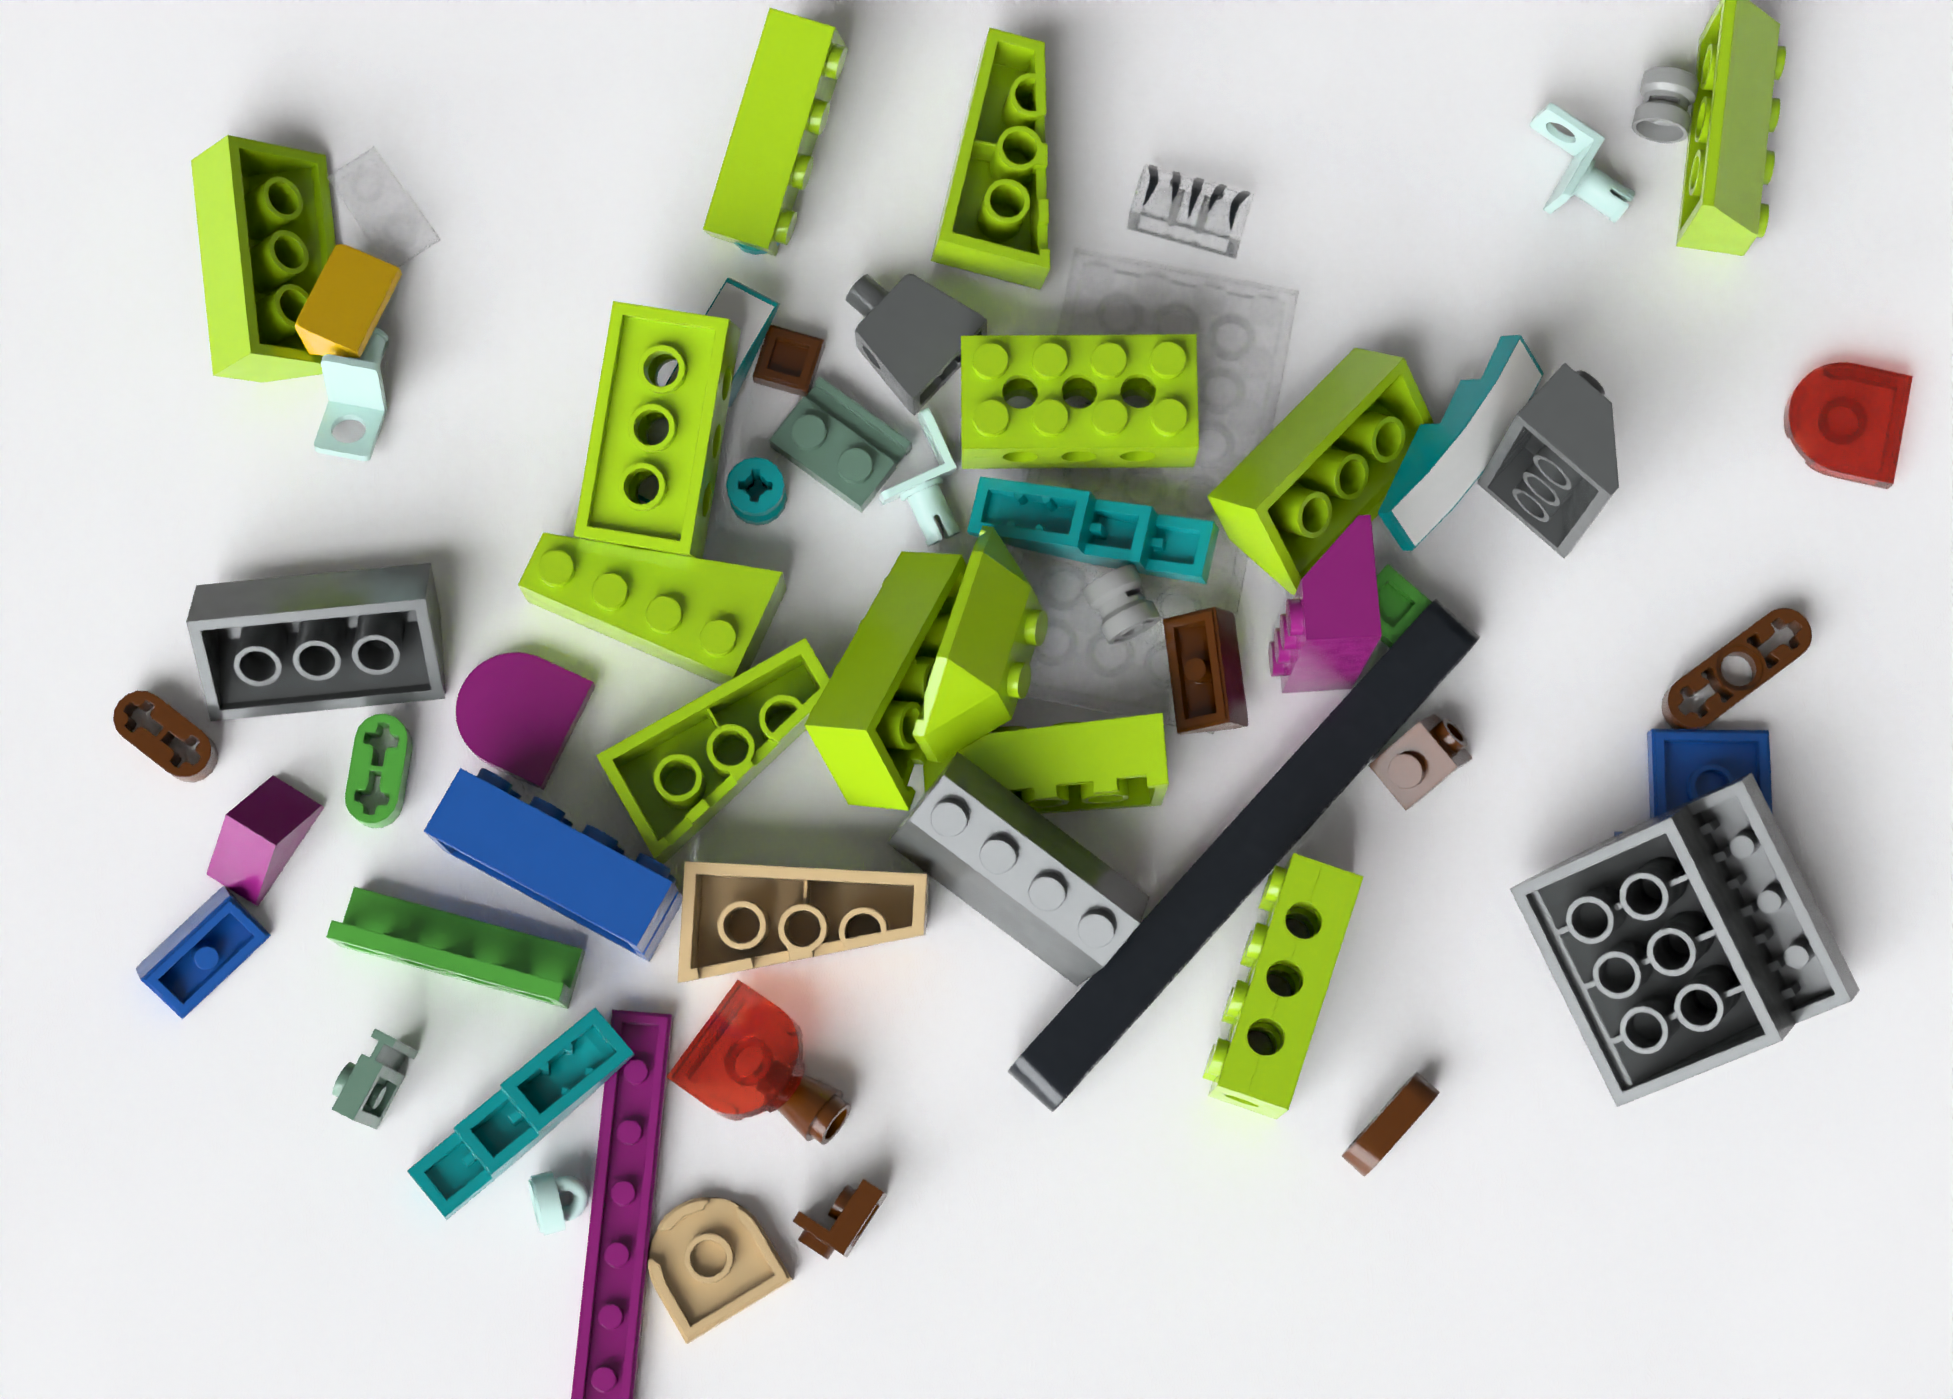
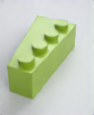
M544 532L518 583L527 602L719 685L750 669L787 590L783 572Z

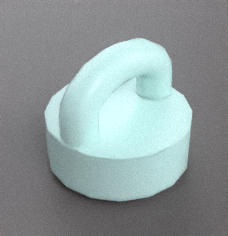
M552 1171L532 1175L528 1180L536 1222L540 1233H543L544 1236L564 1231L566 1229L565 1222L579 1217L587 1207L588 1190L584 1182L575 1176L567 1175L554 1178ZM565 1191L572 1192L573 1201L570 1205L562 1207L559 1193Z

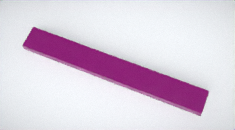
M612 1009L611 1027L632 1050L634 1056L604 1083L571 1399H635L674 1020L672 1014Z

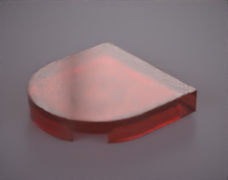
M1838 362L1821 366L1807 374L1789 396L1784 410L1785 434L1788 439L1790 438L1798 453L1806 460L1805 464L1814 471L1838 479L1889 489L1894 484L1913 376L1849 362Z
M737 980L669 1072L667 1078L726 1119L740 1121L765 1111L771 1113L779 1109L790 1099L803 1078L805 1063L802 1062V1030L795 1020L780 1007L740 980Z

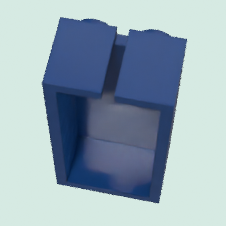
M460 768L425 827L424 832L448 854L650 962L682 904V895L675 886L677 879L670 875L671 869L643 853H639L635 861L624 856L625 851L617 846L618 841L591 825L586 824L582 833L572 828L573 823L564 817L565 812L539 797L534 796L530 804L520 800L522 796L512 790L513 785L487 769L481 768L478 775L475 776Z

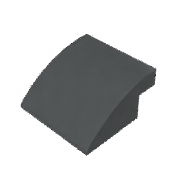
M1752 773L1634 826L1510 888L1617 1107L1781 1042L1796 1023L1851 1002L1860 991Z

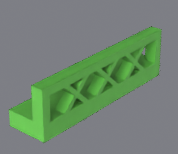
M358 887L353 888L343 923L331 920L326 938L343 948L566 1009L569 1008L585 955V951L581 948Z

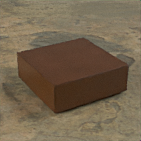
M771 324L766 333L752 376L754 383L806 397L811 391L825 348L824 339Z

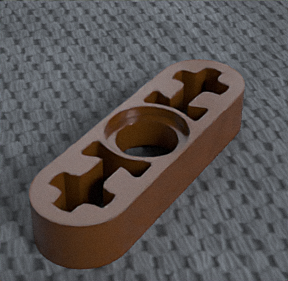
M1779 608L1765 615L1680 678L1666 691L1661 706L1666 722L1674 729H1704L1806 652L1812 640V630L1807 619L1798 611L1789 608ZM1773 626L1778 630L1786 627L1792 630L1794 636L1789 640L1792 650L1786 644H1782L1771 651L1766 657H1763L1757 649L1774 635L1775 630ZM1748 639L1752 641V645L1747 642ZM1739 656L1749 663L1752 677L1748 684L1736 686L1726 681L1721 672V664L1725 657ZM1766 663L1770 664L1772 668H1768ZM1706 673L1707 679L1702 677L1701 674ZM1710 684L1716 693L1698 708L1702 717L1700 718L1695 712L1684 715L1678 708L1684 701L1680 692L1682 691L1687 697H1692ZM1720 696L1724 697L1727 701L1722 702Z

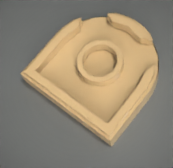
M699 1197L678 1205L660 1221L651 1241L648 1270L652 1284L686 1344H689L793 1281L757 1218L743 1206L724 1198Z

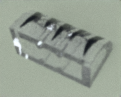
M1145 163L1130 206L1127 229L1236 259L1255 193Z

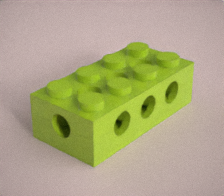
M613 301L574 536L586 540L703 559L741 329L730 319ZM670 361H677L679 371L676 379L669 385L659 386L657 377L661 367ZM667 418L669 431L666 438L659 444L650 445L648 441L650 426L659 419ZM650 476H656L659 482V490L656 497L648 503L641 504L638 497L641 483Z
M1197 334L961 336L962 469L1194 467L1199 450ZM1022 396L1030 399L1033 404L1027 408L1019 409L1010 406L1007 401L1010 398ZM1072 396H1082L1092 404L1085 408H1075L1067 404L1065 400ZM1129 396H1141L1150 404L1146 407L1135 408L1128 405L1124 399Z
M1296 853L1292 854L1284 868L1277 865L1274 866L1272 874L1268 876L1258 908L1268 911L1265 924L1256 922L1253 931H1250L1240 961V965L1250 968L1246 981L1237 980L1235 987H1232L1221 1021L1231 1024L1227 1039L1218 1037L1216 1044L1212 1046L1202 1078L1213 1081L1208 1096L1273 1119H1278L1289 1110L1364 876ZM1295 919L1302 922L1308 929L1309 938L1303 939L1294 936L1288 930L1286 920ZM1278 975L1284 978L1291 988V996L1283 997L1272 992L1267 984V976ZM1259 1031L1267 1035L1273 1046L1272 1055L1256 1053L1248 1043V1032Z

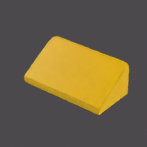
M335 245L295 322V329L309 355L331 354L360 358L402 276L400 268L351 246Z

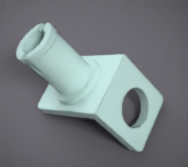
M1549 103L1533 118L1530 127L1573 155L1574 158L1543 210L1551 214L1575 195L1607 216L1613 223L1616 222L1629 206L1626 201L1630 202L1633 200L1635 191L1631 188L1628 189L1594 166L1596 162L1594 156L1605 140V137L1557 105ZM1551 122L1568 128L1575 136H1569L1558 131Z
M375 327L360 358L324 354L322 357L321 367L329 401L314 441V448L318 453L360 461H369L372 457L388 410L380 364L384 352L388 348L389 337L377 327ZM345 420L359 421L366 428L363 437L352 443L340 442L333 437L332 433L335 426Z
M929 407L919 412L917 418L939 466L882 491L879 499L882 505L901 498V501L908 500L924 534L927 547L941 542L943 539L934 518L937 519L946 539L960 533L961 529L957 525L939 486L944 482L943 478L952 475L957 467Z

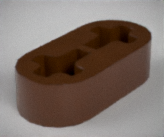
M135 691L119 700L113 715L116 730L125 740L161 768L183 782L192 783L204 780L213 772L218 760L216 744L206 733L170 705L148 691ZM154 706L150 716L164 727L159 734L155 736L141 726L132 732L137 725L135 720L131 718L133 712L138 708L147 712ZM175 737L190 747L195 745L197 741H200L195 750L201 758L194 766L185 761L179 768L177 767L182 758L168 746Z
M1415 1072L1341 1156L1365 1177L1430 1106L1440 1091L1420 1073Z

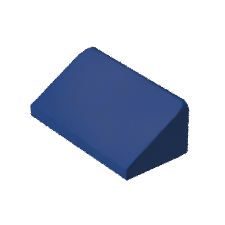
M221 887L137 966L136 972L140 980L183 1019L259 948L271 934L226 887Z

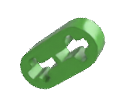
M375 714L365 719L358 727L354 739L345 792V804L349 813L362 825L370 828H384L392 824L400 816L404 804L413 750V742L409 730L396 717L388 714ZM389 728L390 734L399 742L397 747H388L386 749L383 766H377L379 753L369 743L371 738H380L383 734V729ZM379 776L381 777L380 791L389 798L387 805H378L375 809V814L369 815V809L363 803H360L361 795L372 794L375 777Z

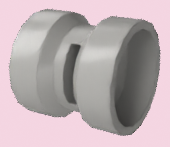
M1668 66L1653 67L1644 71L1640 87V93L1644 99L1643 104L1636 107L1632 122L1633 131L1642 138L1659 143H1677L1685 140L1691 123V117L1687 112L1688 106L1695 102L1699 87L1697 77L1683 69Z
M1126 565L1114 569L1089 583L1082 591L1089 607L1100 611L1103 620L1100 629L1109 645L1129 640L1148 630L1161 619L1154 602L1146 600L1140 592L1143 580L1135 565Z

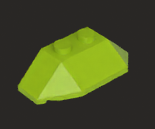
M982 525L979 537L971 552L925 691L924 704L912 733L928 761L940 763L1012 720L1018 699H1023L1030 687V662L1035 647L1043 644L1047 634L1048 616L1046 611L1043 610L1032 586L994 527Z

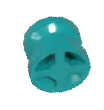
M748 458L736 464L728 474L726 483L728 498L732 510L739 519L747 524L758 526L769 524L781 515L785 509L787 495L783 475L775 464L763 458ZM754 480V485L750 487L748 491H745L744 489H747L748 486L752 484Z

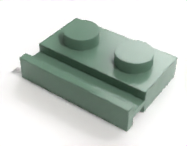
M820 376L815 381V386L806 397L803 396L769 439L771 448L861 513L896 470V466L901 459L912 449L911 441Z
M374 1029L371 1037L378 1040V1043L371 1056L368 1057L361 1054L356 1064L349 1062L339 1074L332 1091V1095L337 1097L332 1110L353 1121L377 1130L405 1078V1075L398 1072L406 1056L415 1059L419 1051Z

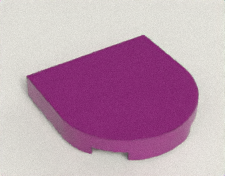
M521 652L500 654L478 665L462 684L456 701L458 730L466 745L483 762L544 790L596 686L593 681L541 657Z

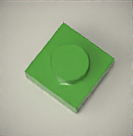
M1387 564L1376 577L1382 632L1380 640L1390 648L1432 601Z

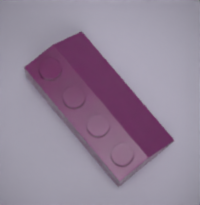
M1371 514L1358 515L1301 579L1294 598L1287 599L1286 614L1280 615V628H1275L1274 641H1270L1268 647L1271 677L1280 676L1282 693L1352 689L1382 636Z

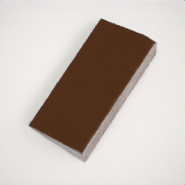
M1211 607L1163 619L1177 734L1183 735L1247 727L1248 714L1234 614L1218 607Z

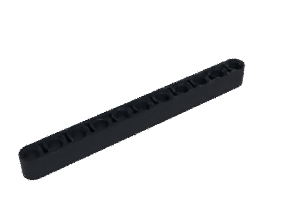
M1435 599L1143 919L1109 962L1084 984L1025 1049L1007 1072L1051 1112H1054L1273 870L1274 866L1282 860L1477 643L1480 636Z

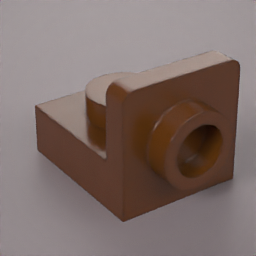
M865 1179L862 1180L857 1189L847 1185L828 1213V1216L836 1220L830 1231L799 1211L793 1222L804 1229L798 1240L827 1260L834 1250L847 1258L887 1197L886 1194Z

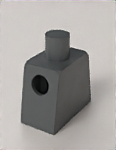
M866 274L852 286L845 299L865 317L855 329L857 348L907 410L914 416L961 367V336L987 335L986 318L914 274L905 275L890 292Z

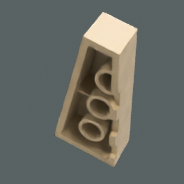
M685 861L677 983L926 935L929 875Z

